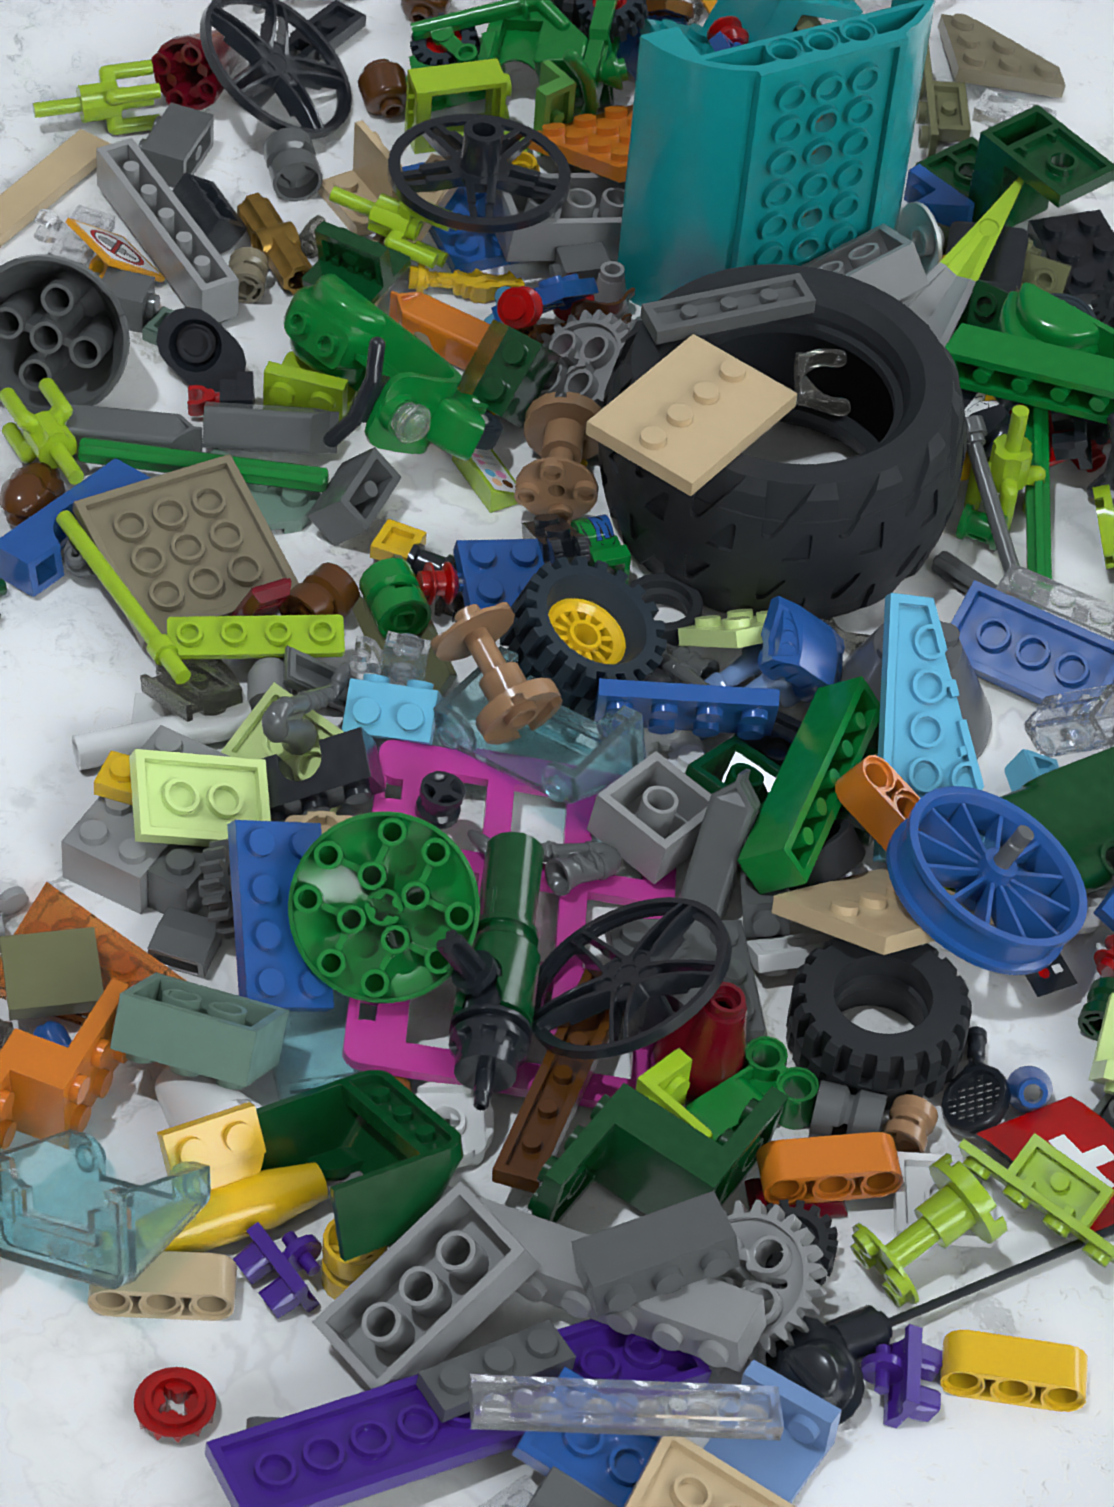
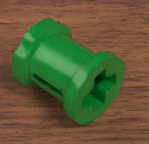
M967 503L957 526L956 538L963 540L965 537L988 544L989 549L996 551L997 548L986 513L976 510L974 504ZM1004 515V516H1005V519H1006V523H1007V522H1008V516Z

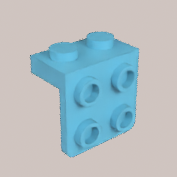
M364 674L363 680L350 678L342 731L346 732L362 727L372 738L384 740L397 739L432 745L437 714H447L449 706L440 692L433 690L434 684L421 680H407L406 686L389 684L390 678L377 674Z

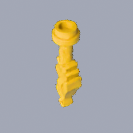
M418 263V266L410 265L408 276V289H413L416 292L423 293L424 289L430 286L435 288H451L455 296L461 295L464 299L470 298L473 303L483 304L495 300V293L500 287L525 286L522 277L516 278L510 270L503 275H492L484 273L477 268L470 273L457 269L451 274L448 272H432L425 265Z

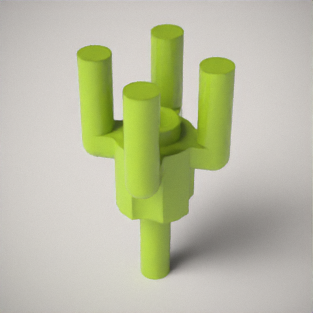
M151 59L104 65L98 71L100 83L78 85L76 88L77 97L33 103L35 118L79 112L82 123L106 120L108 132L112 135H121L152 130L154 120L160 114L122 119V110L153 106L154 99L161 98L159 83L118 87L117 79L153 75V65Z
M337 186L333 187L329 201L369 217L367 229L385 237L384 245L386 247L408 255L411 260L432 269L435 265L441 268L444 266L448 257L447 252L419 240L415 244L407 240L415 241L418 238L424 222L448 231L450 227L437 224L422 217L407 207L401 200L384 193L380 194L375 203Z
M44 378L39 382V390L51 405V409L36 414L27 410L12 388L2 389L0 391V400L16 422L6 423L2 428V434L21 462L30 464L38 458L40 462L48 464L51 469L60 468L69 483L73 485L81 483L84 479V473L72 457V455L77 453V441L65 424L71 417L73 408L52 378Z
M1023 405L1013 407L1007 435L1002 434L993 441L990 461L988 462L997 493H1000L999 500L1003 513L1008 516L1007 526L1009 531L1018 491L1022 490L1026 485L1034 486L1035 481L1043 480L1044 484L1046 471L1043 467L1031 465L1033 456L1031 453L1032 443L1024 437L1029 409ZM971 466L963 506L965 508L967 503L975 505L976 510H979L981 496ZM1024 495L1023 504H1022V512H1023L1024 514H1026V512H1025V495Z

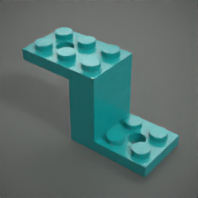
M717 0L703 26L695 23L691 25L677 24L669 19H663L662 21L645 19V26L643 29L640 28L639 31L643 35L678 26L698 53L704 55L715 52L707 40V32L713 22L721 17L735 16L739 18L742 28L749 34L748 43L791 33L802 15L838 21L862 15L863 10L854 0Z

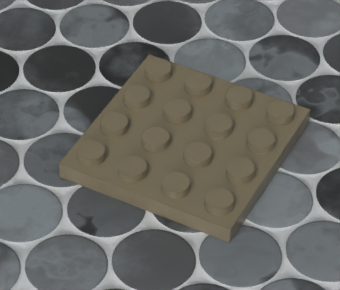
M231 454L74 501L72 511L77 521L161 634H167V619L169 617L231 616L253 587L286 577L292 581L291 589L299 583ZM128 619L142 649L147 648V643Z

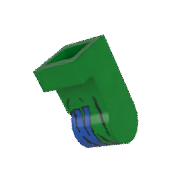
M606 514L577 519L571 522V526L579 534L583 533L586 539H588L590 547L588 566L593 567L596 561L600 560L608 563V567L612 568L616 573L620 569L627 575L630 574L631 554L626 544L621 545L617 535H614L611 521ZM629 577L625 581L627 584L629 583Z

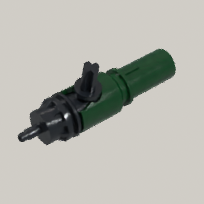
M520 832L499 833L487 842L479 895V924L472 946L455 930L447 931L445 939L438 940L436 944L439 952L454 968L452 982L456 986L453 1016L450 1021L448 1043L450 1053L455 1058L454 1075L458 1082L473 1090V1106L479 1111H484L488 1108L493 1092L506 1090L516 1082L517 1068L527 1059L533 1033L532 1023L541 960L538 952L540 934L535 925L544 849L541 843L534 837Z

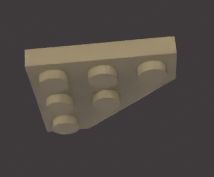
M957 13L953 16L941 14L937 27L955 81L1062 98L1066 84L1057 65L966 14Z

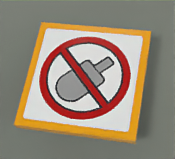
M67 218L65 223L97 254L91 260L89 269L100 273L99 277L101 279L108 267L152 276L155 277V281L164 282L165 277L124 236Z

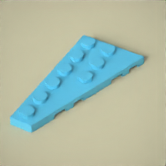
M890 593L885 596L878 756L889 763L920 798L934 789L948 786H963L982 790L984 783L967 720H963L957 700L960 694L956 679H952L945 652L948 649L934 598ZM980 835V837H981V839H982V841H983V843H984L985 837H984L983 835ZM874 839L873 862L887 863L886 851Z

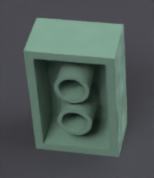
M155 972L120 993L110 1049L126 1053L125 1057L132 1062L150 1064L155 1061L171 1066L170 1070L175 1074L188 1077L200 1074L216 1079L215 1083L221 1087L239 1090L249 1086L279 1064L289 1010Z

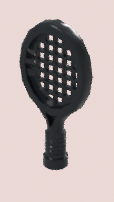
M978 1026L970 1027L968 1030L966 1044L967 1060L969 1062L950 1081L943 1093L941 1102L944 1121L953 1133L963 1137H974L976 1133L998 1125L1008 1111L1011 1100V1091L1006 1077L999 1069L984 1063L986 1058L987 1031Z

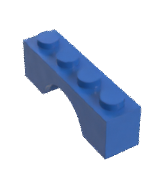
M116 458L0 538V578H3L4 581L32 597L38 595L64 576L61 551L69 538L56 522L57 515L62 511L68 510L75 517L72 511L74 501L151 477Z

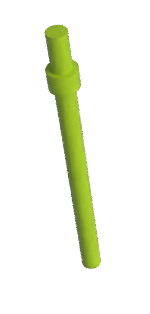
M68 510L60 512L56 517V522L147 643V652L154 662L159 666H164L177 684L186 683L191 677V672L179 658V650L167 634H161L73 514Z

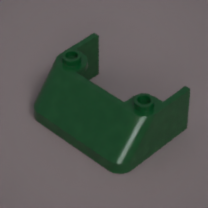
M383 1070L358 1072L256 1109L266 1148L261 1170L316 1162L321 1168L326 1181H341L357 1171L364 1174L330 1187L340 1258L344 1261L393 1244L441 1199L464 1156L461 1134L393 1075Z

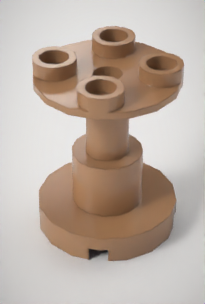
M566 391V397H555L556 392H552L534 400L526 411L524 436L529 447L541 456L542 459H536L522 468L516 477L514 498L518 504L524 506L532 514H557L570 524L572 519H577L590 512L598 499V483L594 475L580 463L582 459L588 460L599 452L598 441L586 435L587 421L602 408L591 398L576 392Z
M507 602L480 609L477 604L464 607L456 613L454 617L456 623L445 632L435 636L430 642L432 650L440 661L451 662L472 655L483 674L479 681V687L488 701V704L477 716L475 725L488 744L495 745L521 738L518 729L526 725L529 726L531 731L536 730L555 715L563 701L557 686L551 678L541 677L527 680L516 662H506L495 642L508 631L514 622L515 614Z

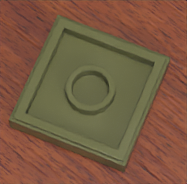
M94 927L0 936V951L9 1021L92 1011L104 992Z

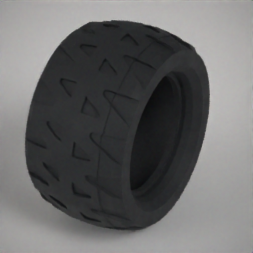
M782 264L750 265L705 275L680 286L658 301L795 273L801 274L816 299L814 313L698 337L797 393L796 406L778 422L795 424L823 432L848 445L859 455L829 463L791 464L764 460L741 453L697 492L689 496L598 442L599 466L606 503L609 508L610 517L618 519L623 544H626L630 554L637 562L643 564L652 574H668L672 578L698 590L703 600V606L726 614L730 610L753 609V616H756V612L769 609L771 599L780 596L800 605L822 620L848 614L881 601L886 595L893 593L905 578L914 576L921 569L939 541L956 504L967 449V432L959 374L951 354L939 342L929 325L909 307L875 286L853 277L814 267ZM637 320L617 357L605 389L603 408L686 339L656 345L643 321Z

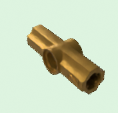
M260 193L247 195L245 200L237 205V214L248 228L247 233L251 239L252 248L259 249L266 255L269 267L282 288L295 294L297 290L305 287L303 286L302 277L312 267L301 250L297 229L291 221L283 222L268 198L262 197Z

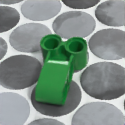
M760 1036L752 1039L747 1044L743 1070L691 1102L685 1109L711 1130L713 1134L712 1140L718 1142L727 1128L736 1131L741 1125L738 1120L752 1098L760 1101L773 1086L789 1096L778 1124L787 1129L799 1130L811 1124L819 1091V1082L815 1074L808 1069L786 1067L788 1053L787 1048L781 1041L770 1036Z

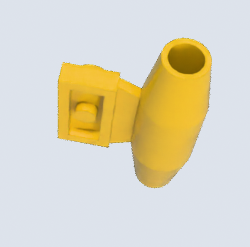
M246 1102L156 1132L168 1179L184 1196L130 1224L129 1233L134 1250L203 1253L250 1237L246 1230L257 1222L260 1223L265 1231L276 1228L327 1200L328 1188L323 1172L316 1162L261 1170L266 1148L256 1107L254 1104Z

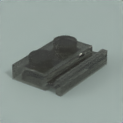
M200 659L182 661L191 672L190 679L184 684H177L165 667L158 669V676L150 677L147 674L140 675L142 692L186 722L193 720L194 713L199 712L204 716L219 715L224 713L227 708L243 703L242 686Z

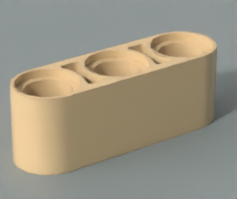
M105 1249L97 1252L92 1258L87 1303L89 1308L95 1313L110 1317L203 1321L222 1320L228 1318L234 1311L237 1265L232 1258L217 1253Z

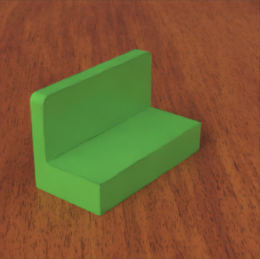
M550 60L541 63L540 84L536 88L533 129L536 131H542V126L548 123L559 122L568 124L573 122L576 82Z

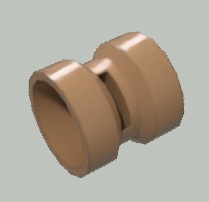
M909 1094L898 1096L891 1106L889 1112L890 1120L883 1125L881 1132L889 1134L894 1138L896 1151L924 1153L928 1144L927 1136L934 1131L938 1121L937 1109L922 1097Z

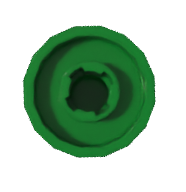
M401 558L383 559L372 564L363 572L359 580V589L382 637L393 641L406 640L418 635L428 626L432 618V610L409 562Z

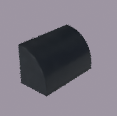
M186 172L183 174L172 190L219 254L227 251L242 238L248 228L213 181Z

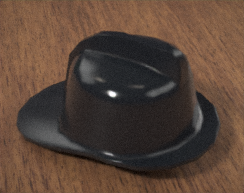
M192 307L176 309L163 319L158 328L156 342L159 354L167 365L189 386L202 385L207 389L220 392V379H237V372H244L247 362L241 345L216 319L201 309Z
M804 1316L802 1320L809 1328L808 1333L794 1328L790 1332L794 1345L788 1346L781 1339L775 1342L776 1356L772 1358L766 1352V1367L841 1409L840 1425L851 1418L862 1403L865 1389L863 1373L855 1358L829 1327L819 1319Z

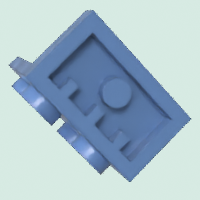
M753 1359L743 1373L738 1402L703 1449L787 1502L792 1503L834 1445L842 1410Z

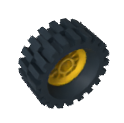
M565 556L556 558L552 565L549 562L545 563L531 577L511 606L515 614L514 622L508 631L500 637V645L508 646L503 654L505 661L516 662L527 680L541 677L552 679L563 700L561 707L569 708L568 717L580 719L584 712L587 711L590 720H594L599 678L647 681L663 659L661 655L666 650L667 640L662 639L661 636L666 631L663 620L653 619L659 612L654 601L645 603L642 600L646 591L639 584L631 588L625 583L629 575L620 569L615 575L607 572L608 563L597 560L593 567L588 566L587 557L576 556L570 564Z

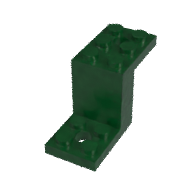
M1040 105L1033 106L981 131L979 141L971 136L916 163V165L920 164L975 203L972 217L973 223H977L1014 181L1020 177L1024 180V183L1004 224L1006 227H1013L1046 211L1049 201L1059 208L1114 181V163Z
M623 1083L612 1097L606 1094L601 1097L590 1115V1123L585 1128L579 1124L572 1131L563 1148L565 1152L559 1159L552 1155L545 1162L537 1176V1181L542 1184L532 1196L527 1209L532 1212L531 1215L558 1224L594 1181L646 1215L712 1191L715 1192L723 1207L757 1165L756 1153L761 1146L771 1141L789 1096L772 1086L760 1101L752 1098L739 1117L738 1122L741 1125L736 1131L727 1128L718 1142H715L637 1090Z

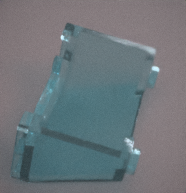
M502 646L499 647L506 662L517 663L519 661L517 653ZM479 667L433 708L437 736L442 744L450 749H457L546 794L556 802L573 804L597 795L646 759L642 713L625 705L614 715L607 713L598 722L561 705L555 715L536 730L531 731L529 726L526 725L518 729L521 738L499 745L488 744L475 725L477 716L488 704L486 697L479 687V681L483 677ZM531 675L527 678V680L536 679Z
M71 1129L0 1152V1255L6 1260L105 1289L115 1290L129 1285L152 1264L207 1205L211 1193L210 1165L194 1161H184L172 1167L169 1176L143 1185L130 1183L106 1176V1154L102 1145L93 1136Z

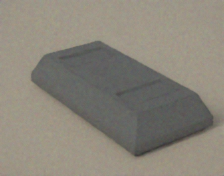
M288 645L285 647L283 685L298 692H304L326 686L330 683V679L337 668ZM352 675L349 676L347 686L342 694L335 701L328 703V706L343 713L345 712L350 678L359 679Z

